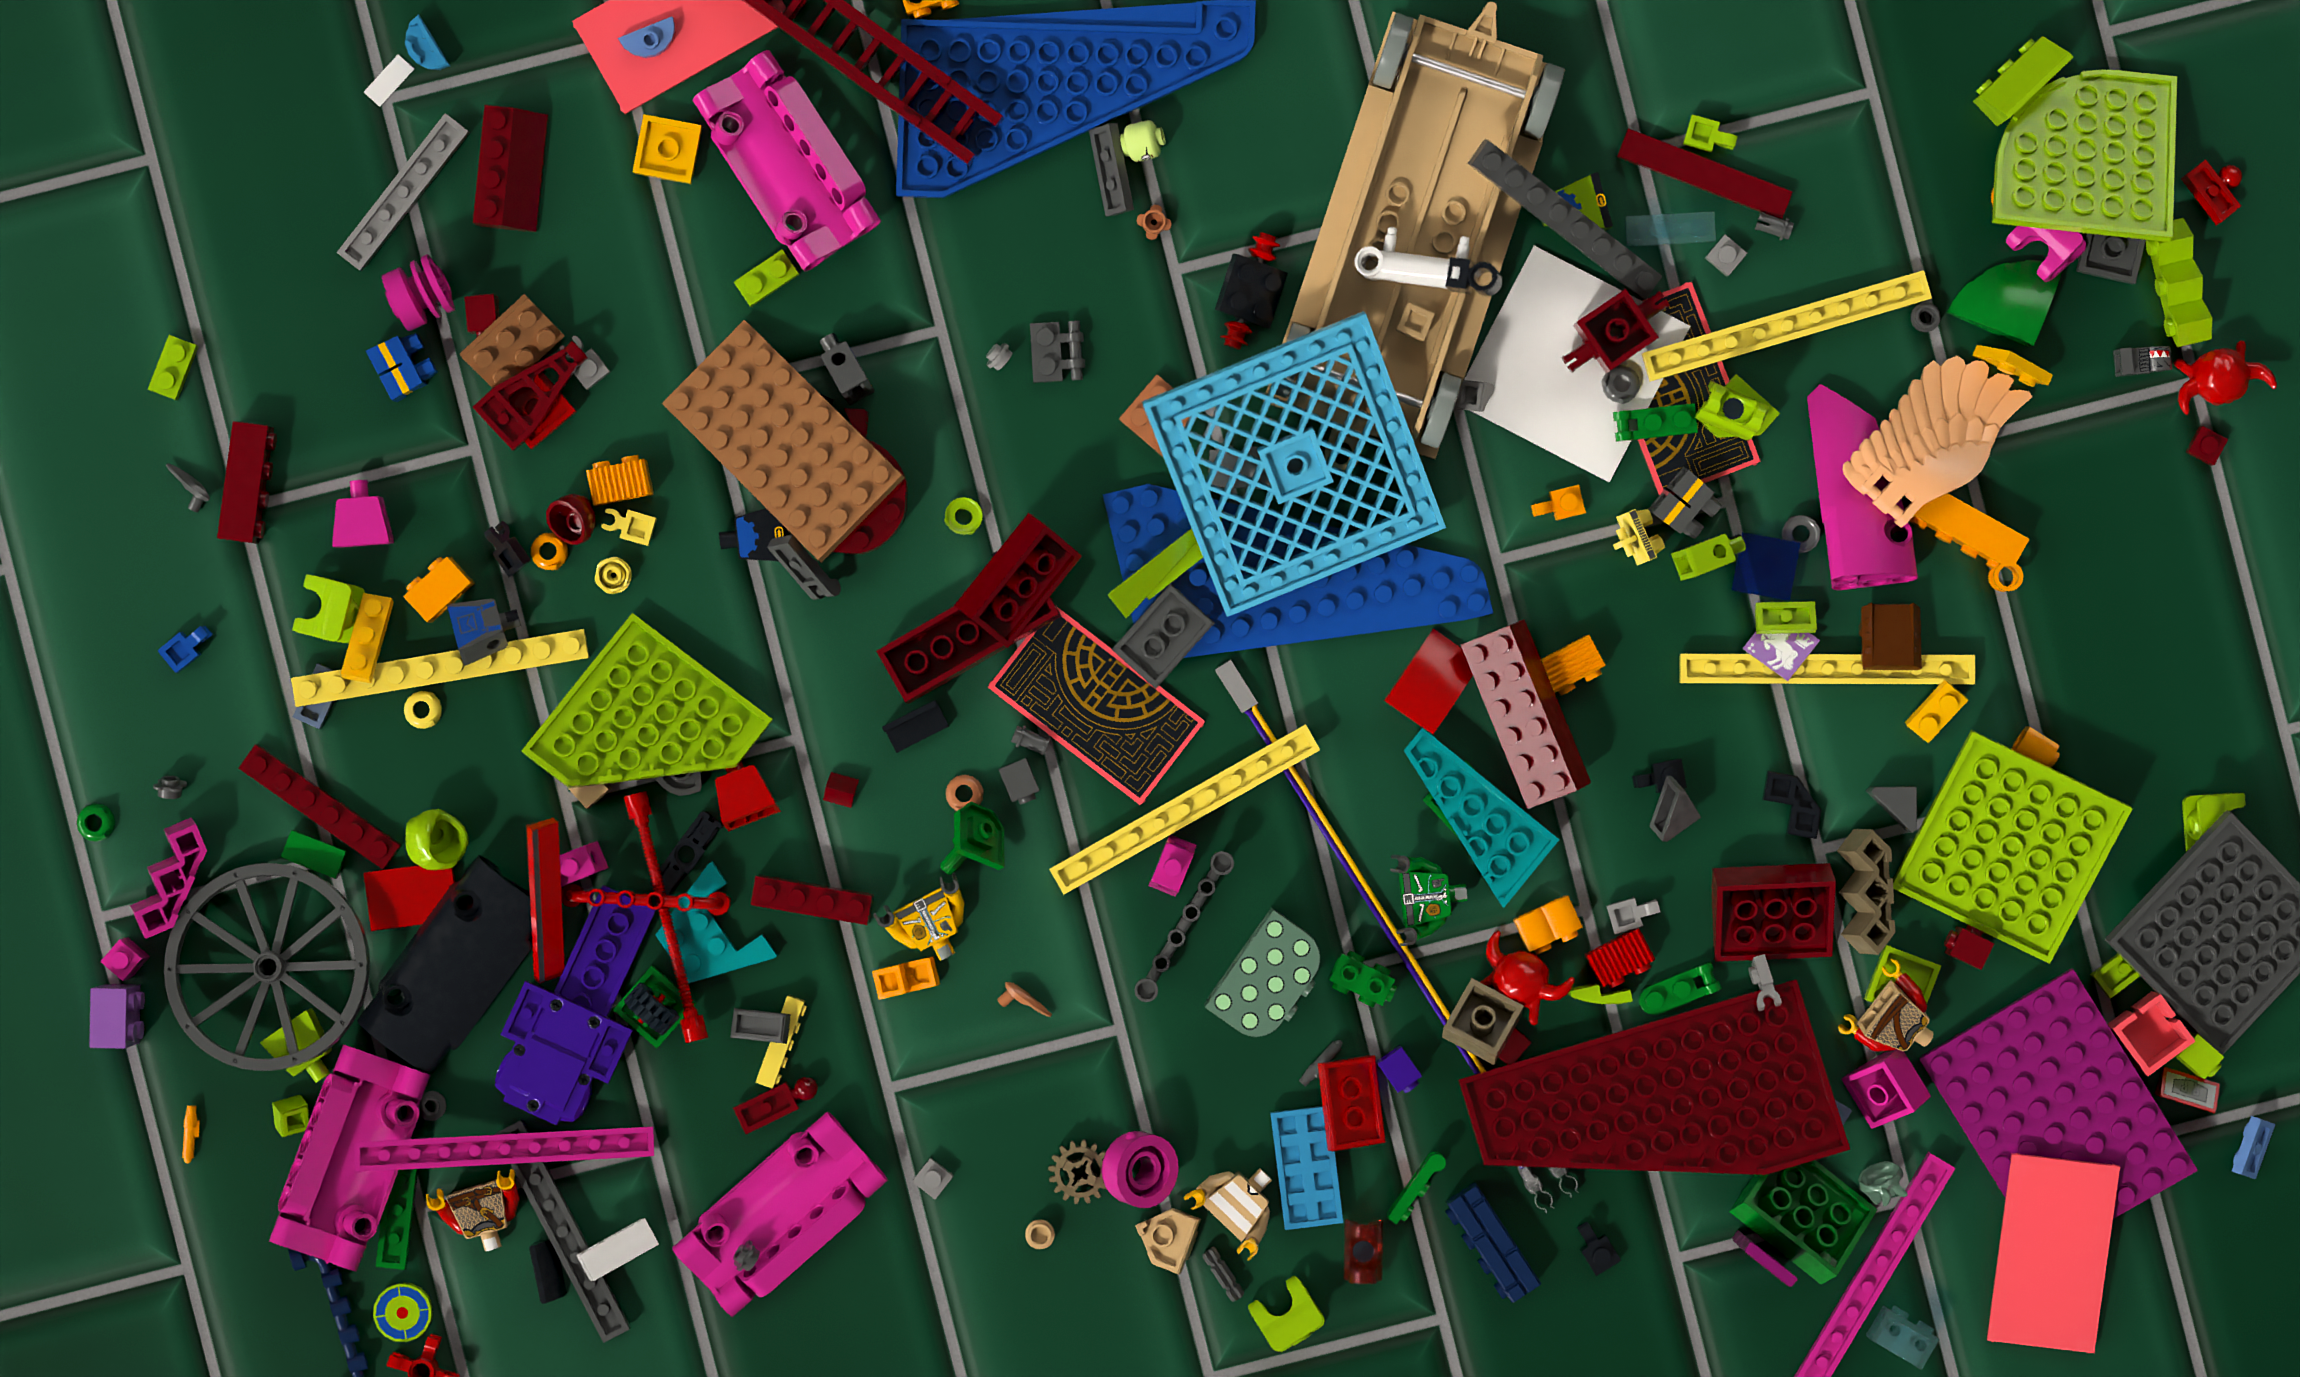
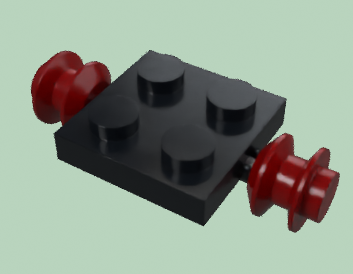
M1260 232L1259 237L1252 236L1257 243L1255 248L1248 249L1252 257L1255 258L1254 260L1239 254H1232L1215 310L1235 317V321L1224 323L1228 328L1227 335H1220V338L1225 340V346L1241 350L1242 345L1248 346L1244 341V337L1246 334H1252L1249 326L1245 325L1247 322L1270 329L1288 275L1287 272L1266 265V262L1276 260L1272 251L1273 248L1280 247V244L1276 243L1275 236Z

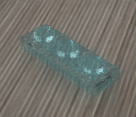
M1714 212L1625 217L1626 247L1716 241Z

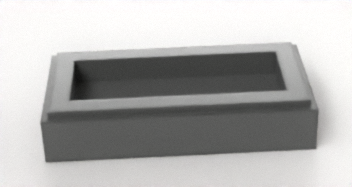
M734 1008L730 1038L787 1044L791 1014Z

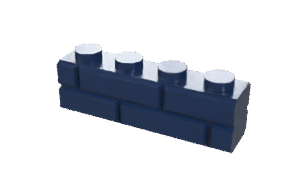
M1472 1183L1446 1201L1449 1209L1445 1210L1446 1214L1454 1226L1460 1223L1466 1233L1461 1235L1470 1250L1476 1247L1482 1256L1477 1261L1486 1275L1492 1272L1498 1282L1494 1284V1287L1502 1299L1508 1297L1513 1303L1542 1284L1476 1183Z

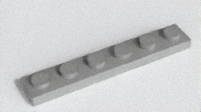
M445 113L336 253L362 272L470 132Z

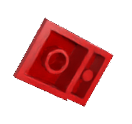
M1432 629L1383 701L1420 727H1423L1430 734H1434L1473 676L1462 648L1435 629Z

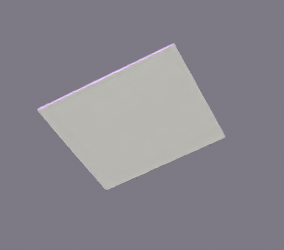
M1533 246L1464 379L1487 382L1494 385V390L1484 411L1471 412L1610 482L1631 440L1616 442L1615 433L1618 430L1617 421L1613 420V412L1647 409L1663 380L1662 378L1649 382L1641 354L1683 341L1691 326L1662 311L1649 319L1650 325L1659 338L1620 364L1635 370L1640 380L1639 392L1635 398L1625 404L1613 402L1603 392L1601 381L1606 373L1597 360L1592 358L1571 373L1567 366L1577 359L1574 358L1567 364H1564L1561 357L1583 344V339L1573 325L1622 290ZM1631 296L1637 305L1643 303V301ZM1610 325L1612 327V330L1609 332L1610 335L1621 338L1619 336L1622 331L1621 327L1614 328ZM1619 375L1614 379V387L1621 392L1627 391L1630 387V381L1626 376ZM1636 419L1628 420L1629 431H1636Z

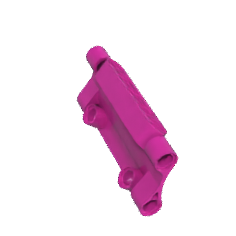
M770 50L757 54L743 69L705 88L693 98L692 101L712 130V141L720 150L774 233L776 239L788 246L804 272L816 267L836 251L870 232L881 223L879 216L869 201L864 198L866 188L862 179L799 83L792 76L785 77L784 71ZM723 127L730 129L732 133L725 131ZM786 224L793 226L795 230L789 229Z
M827 1111L807 1130L791 1135L786 1142L699 1217L698 1225L673 1246L672 1250L681 1262L710 1289L720 1306L733 1317L751 1302L755 1295L764 1297L773 1291L856 1218L865 1207V1198H869L888 1179L881 1169L851 1138L837 1119ZM807 1148L806 1151L798 1153L801 1149ZM719 1226L717 1229L709 1231L712 1227ZM750 1240L752 1245L760 1251L758 1260L751 1270L746 1271L742 1269L738 1271L734 1265V1254L740 1245H745Z

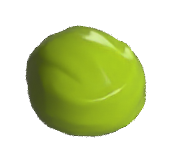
M441 809L424 811L409 819L406 825L405 840L408 856L415 864L426 870L451 869L464 856L469 842L465 827L455 817Z

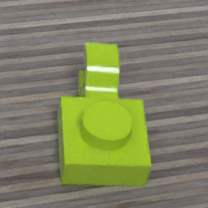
M1692 114L1683 144L1712 152L1714 144L1733 150L1738 136L1718 131L1720 125L1718 121Z

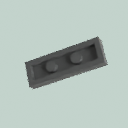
M1109 123L1091 129L1089 134L1105 216H1116L1134 210L1118 124Z

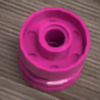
M428 254L421 257L424 271H422L415 260L410 262L411 277H408L400 267L382 275L387 301L395 316L401 320L408 331L427 324L425 309L427 308L436 318L442 317L438 303L442 305L447 313L455 311L452 291L440 267L434 263Z

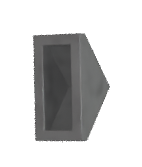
M1672 776L1666 777L1649 825L1664 842L1669 841L1701 818L1685 790Z

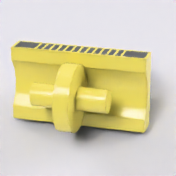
M1634 509L1616 517L1621 528L1616 530L1620 541L1613 544L1614 549L1623 547L1627 557L1633 555L1637 565L1657 558L1656 554L1663 550L1665 545L1658 534L1650 538L1647 536L1644 527L1653 524L1650 511L1648 509L1640 511Z

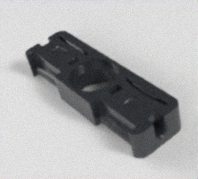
M706 811L701 812L660 867L659 871H661L662 882H664L662 885L665 886L663 889L666 890L664 892L666 895L673 896L671 890L674 892L686 876L685 872L689 874L706 851L704 846L707 847L719 831L717 828H723V824ZM683 846H690L695 852L694 859L689 863L681 861L678 856V852Z

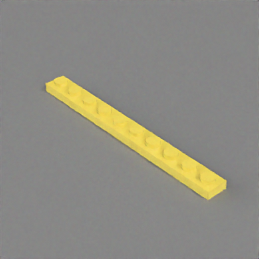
M1923 270L1647 351L1641 355L1649 382L1930 300L1932 296Z
M585 629L509 641L505 649L465 666L459 650L377 663L371 683L344 679L340 675L341 670L293 677L291 682L295 706L301 707L589 658Z
M1680 654L1679 683L1941 684L1945 679L1950 684H1975V655H1921L1922 669L1864 670L1861 654H1809L1787 681L1750 654Z
M1305 724L1058 863L1049 870L1064 895L1318 752L1320 748Z

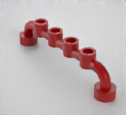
M567 884L561 889L562 903L567 907H577L582 903H589L595 907L604 904H618L622 908H630L634 905L648 906L652 910L673 907L680 911L708 909L713 915H723L731 907L730 897L724 892H714L708 897H693L689 893L678 896L664 895L661 892L635 894L631 890H623L616 893L605 892L599 888L584 891L578 884ZM595 892L601 894V901L599 903L593 900ZM624 894H629L631 897L628 905L622 901ZM654 895L660 898L658 906H654L651 902ZM683 897H687L690 900L687 908L681 905Z

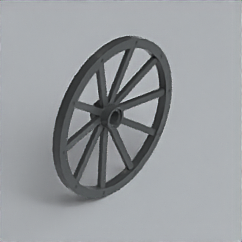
M261 863L236 868L218 876L202 887L189 900L178 916L169 936L164 960V978L168 1000L178 1023L188 1037L204 1052L215 1059L231 1066L254 1071H275L296 1067L313 1060L330 1049L342 1038L357 1017L364 1002L370 976V956L366 934L358 915L348 900L339 890L318 875L294 866L276 863ZM261 876L290 878L272 950L246 885V879ZM299 882H303L325 896L335 906V909L281 953ZM233 884L237 887L261 954L200 913L204 905L215 895ZM342 916L352 938L355 960L289 963L293 956ZM194 920L254 962L249 964L180 965V956L185 936ZM274 960L277 966L274 974L269 975L266 971V966L269 961ZM355 969L351 994L341 1014L289 975V972ZM254 973L253 976L195 1017L191 1016L182 994L180 974ZM281 981L335 1022L331 1029L320 1039L301 1051L298 1048ZM261 982L235 1052L223 1048L199 1027L200 1024ZM272 985L289 1055L270 1059L246 1057L244 1055Z

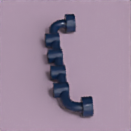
M288 1249L294 1271L307 1268V1261H314L318 1264L322 1282L329 1298L331 1312L337 1324L339 1338L346 1354L349 1371L352 1377H365L363 1370L369 1369L365 1353H358L355 1342L360 1341V1335L356 1324L349 1325L346 1314L352 1312L348 1296L341 1297L338 1286L343 1284L339 1267L332 1269L331 1263L326 1264L325 1260Z

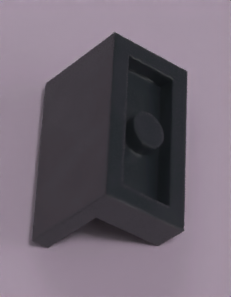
M934 700L883 726L882 729L887 733L896 753L949 727V724L937 701Z

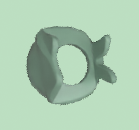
M1889 1161L1876 1163L1864 1169L1859 1175V1189L1876 1205L1882 1200L1883 1206H1887L1891 1196L1896 1194L1901 1197L1908 1195L1899 1184L1903 1177V1171L1895 1163Z

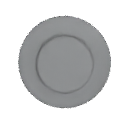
M1006 343L1002 345L995 344L986 355V358L989 359L986 365L989 368L994 367L997 371L1000 370L1013 354L1008 349L1009 345Z

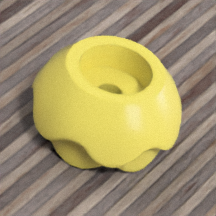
M610 557L599 562L596 568L595 582L604 592L616 594L624 591L629 586L632 572L630 566L623 559ZM612 573H616L615 578L611 577Z

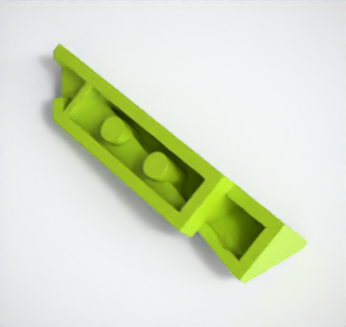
M1192 528L1107 594L1125 618L1130 616L1146 597L1148 600L1153 598L1203 558Z

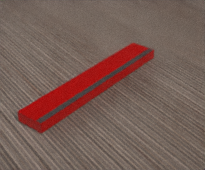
M554 818L527 826L534 979L538 983L561 976L565 968L558 821Z

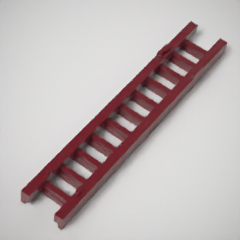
M742 0L968 166H971L976 155L957 142L960 136H964L972 125L974 116L978 113L996 127L1004 120L1000 113L844 0H823L827 5L807 32L793 21L808 0H792L783 13L769 5L772 0ZM836 10L849 19L850 22L832 47L828 48L817 40L816 36ZM860 27L874 37V39L853 66L838 54L857 28ZM883 44L898 56L880 81L876 83L862 71ZM908 62L922 73L904 98L900 100L887 91L886 88L904 63ZM931 79L944 88L945 91L924 118L909 106L927 81ZM955 96L969 108L948 135L933 123L951 98Z

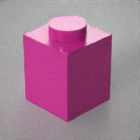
M127 937L119 939L100 962L119 979L125 981L131 979L150 956Z

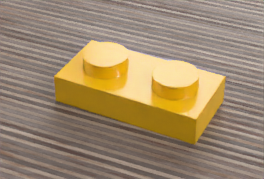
M1944 679L1905 723L1911 730L1929 743L1969 700Z

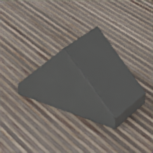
M1869 787L1866 790L1907 832L1913 833L1917 829L1916 787Z

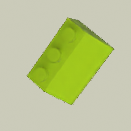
M2044 36L2036 41L2031 38L2018 50L2022 54L2014 62L2008 59L1997 70L2001 74L1993 82L1990 79L1986 80L1976 90L1979 96L1973 102L1996 126H1999L2012 117L2073 56Z

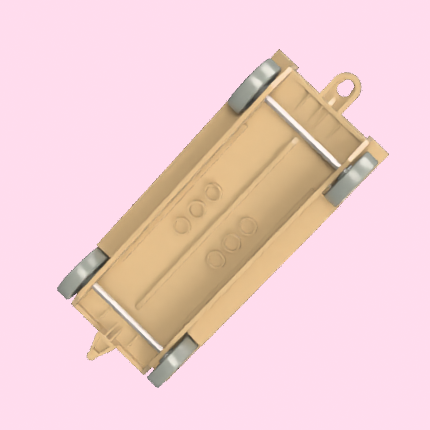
M1494 2L1486 4L1482 13L1468 30L1421 14L1418 20L1412 17L1392 12L1282 344L1364 311L1418 454L1432 459H1436L1440 444L1445 435L1492 295H1480L1473 287L1471 288V294L1450 292L1445 288L1386 280L1371 281L1366 279L1356 269L1355 257L1360 249L1372 246L1378 250H1383L1388 228L1395 227L1397 229L1395 252L1450 259V257L1456 258L1460 238L1463 236L1470 239L1468 259L1474 264L1478 262L1491 263L1500 273L1522 206L1467 163L1483 140L1486 139L1532 174L1542 146L1545 129L1561 87L1565 69L1542 62L1544 55L1496 40L1497 5ZM1369 258L1365 264L1366 270L1375 269L1378 265V258ZM1485 272L1481 274L1478 284L1481 286L1489 284L1492 280V273ZM1407 302L1435 313L1423 342L1396 331ZM1348 353L1340 355L1350 360ZM1327 361L1315 365L1313 368L1323 372ZM1335 361L1329 374L1342 379L1348 365ZM1353 370L1348 382L1360 387ZM1300 372L1284 379L1295 383ZM1307 372L1301 386L1314 391L1320 377ZM1326 380L1321 394L1333 398L1339 385ZM1272 383L1268 385L1266 394L1268 393ZM1280 383L1274 397L1286 402L1292 388ZM1345 388L1340 402L1352 406L1358 392ZM1299 391L1293 405L1306 409L1311 396ZM1363 398L1359 409L1370 414L1366 400ZM1318 399L1312 413L1325 417L1330 404ZM1271 402V404H1270V405H1273V406H1276V407H1279V408H1282V409L1284 408V407H1281V406H1279V405H1276V404H1274V403H1272V402ZM1337 407L1331 421L1343 425L1349 411ZM1355 415L1350 428L1362 433L1368 419ZM1374 424L1369 435L1379 438ZM1332 427L1328 442L1335 444L1340 430ZM1347 434L1343 443L1350 445L1353 452L1359 438ZM1325 448V461H1327L1331 453L1329 448ZM1349 457L1345 464H1338L1334 461L1332 466L1345 471L1351 457Z

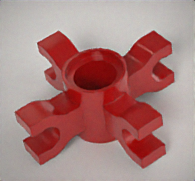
M432 1333L427 1337L421 1356L412 1359L394 1351L390 1354L386 1365L408 1372V1377H422L417 1372V1364L419 1363L426 1364L429 1367L430 1376L428 1377H460L458 1373L439 1368L435 1356L442 1337Z

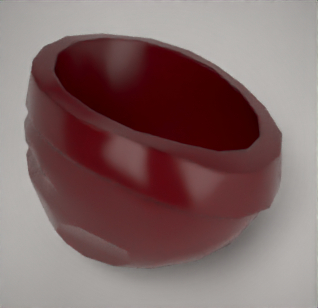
M568 494L555 500L547 508V524L552 532L563 542L579 545L590 539L596 526V519L591 502L587 497Z

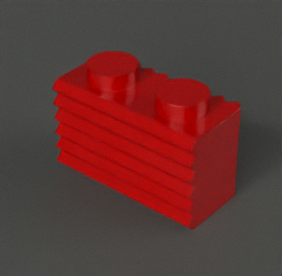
M1639 928L1629 930L1584 954L1602 987L1608 985L1610 989L1625 982L1624 976L1633 971L1636 975L1651 968L1650 962L1656 960Z

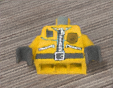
M952 873L953 881L951 883H945L943 878L940 877L941 888L895 910L893 914L890 908L884 905L883 907L887 912L885 916L878 917L876 913L873 914L878 925L884 927L895 940L910 949L918 948L922 951L932 946L940 961L955 954L948 937L958 933V927L963 923L965 905L959 889L957 875Z

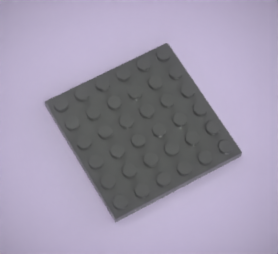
M2226 810L2104 940L2157 993L2163 996L2169 1006L2197 1034L2223 1055L2300 974V883L2232 812Z

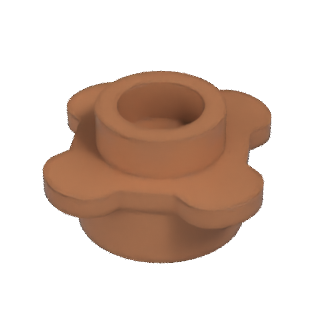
M1159 205L1151 206L1149 211L1137 217V224L1144 228L1146 237L1150 240H1155L1159 233L1163 230L1168 231L1171 228L1170 219L1165 218L1162 213V207ZM1156 220L1157 224L1152 225L1151 221Z

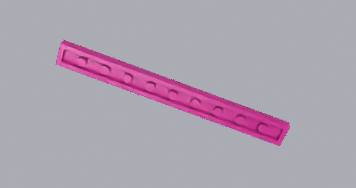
M653 1127L354 1142V1172L654 1156Z
M1927 1153L1905 1190L1908 1195L1901 1197L1794 1377L1832 1376L1953 1174L1955 1167L1933 1154Z

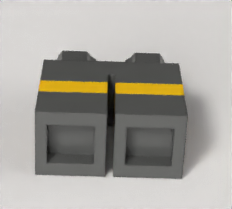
M1683 466L1667 485V488L1685 501L1687 506L1664 489L1648 510L1681 534L1683 532L1695 539L1704 528L1702 524L1694 519L1697 513L1703 510L1707 515L1713 517L1722 505L1713 496L1714 492L1689 469Z

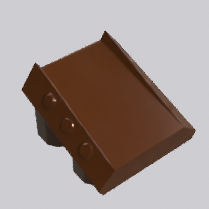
M1870 603L1861 607L1859 635L1862 637L1861 661L1863 662V669H1922L1920 607L1915 603Z

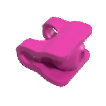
M2017 226L2006 239V244L2014 251L2022 249L2033 241H2041L2048 245V256L2037 270V275L2044 282L2054 279L2087 248L2086 242L2079 232Z

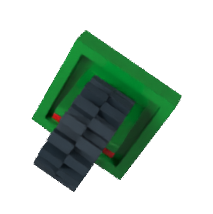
M654 965L646 971L613 1009L656 1049L680 1024V1020L684 1019L682 1012H685L682 1007L684 1004L681 1003L680 989Z

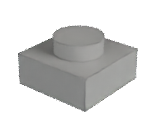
M1723 235L1705 259L1728 277L1746 256L1747 252L1728 236Z
M930 1157L912 1182L936 1199L954 1175Z

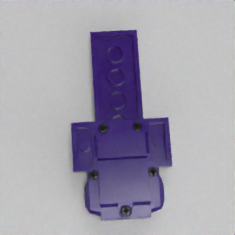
M606 885L601 887L605 892L619 893V891ZM600 893L595 900L596 903L601 901ZM624 894L622 897L623 903L628 905L631 897ZM618 904L593 906L554 992L527 980L524 982L501 1032V1036L515 1041L512 1050L503 1058L495 1078V1087L505 1095L504 1102L554 1125H558L561 1121L574 1122L583 1115L593 1094L592 1082L594 1078L607 1084L610 1083L634 1029L608 1018L657 910H652L648 906L636 905L630 908H622Z

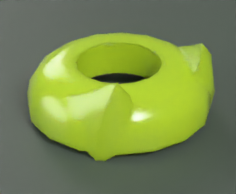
M966 497L957 498L947 506L944 522L956 534L972 535L982 523V509L973 499ZM964 509L971 513L972 520L969 524L961 525L955 520V514L959 510Z

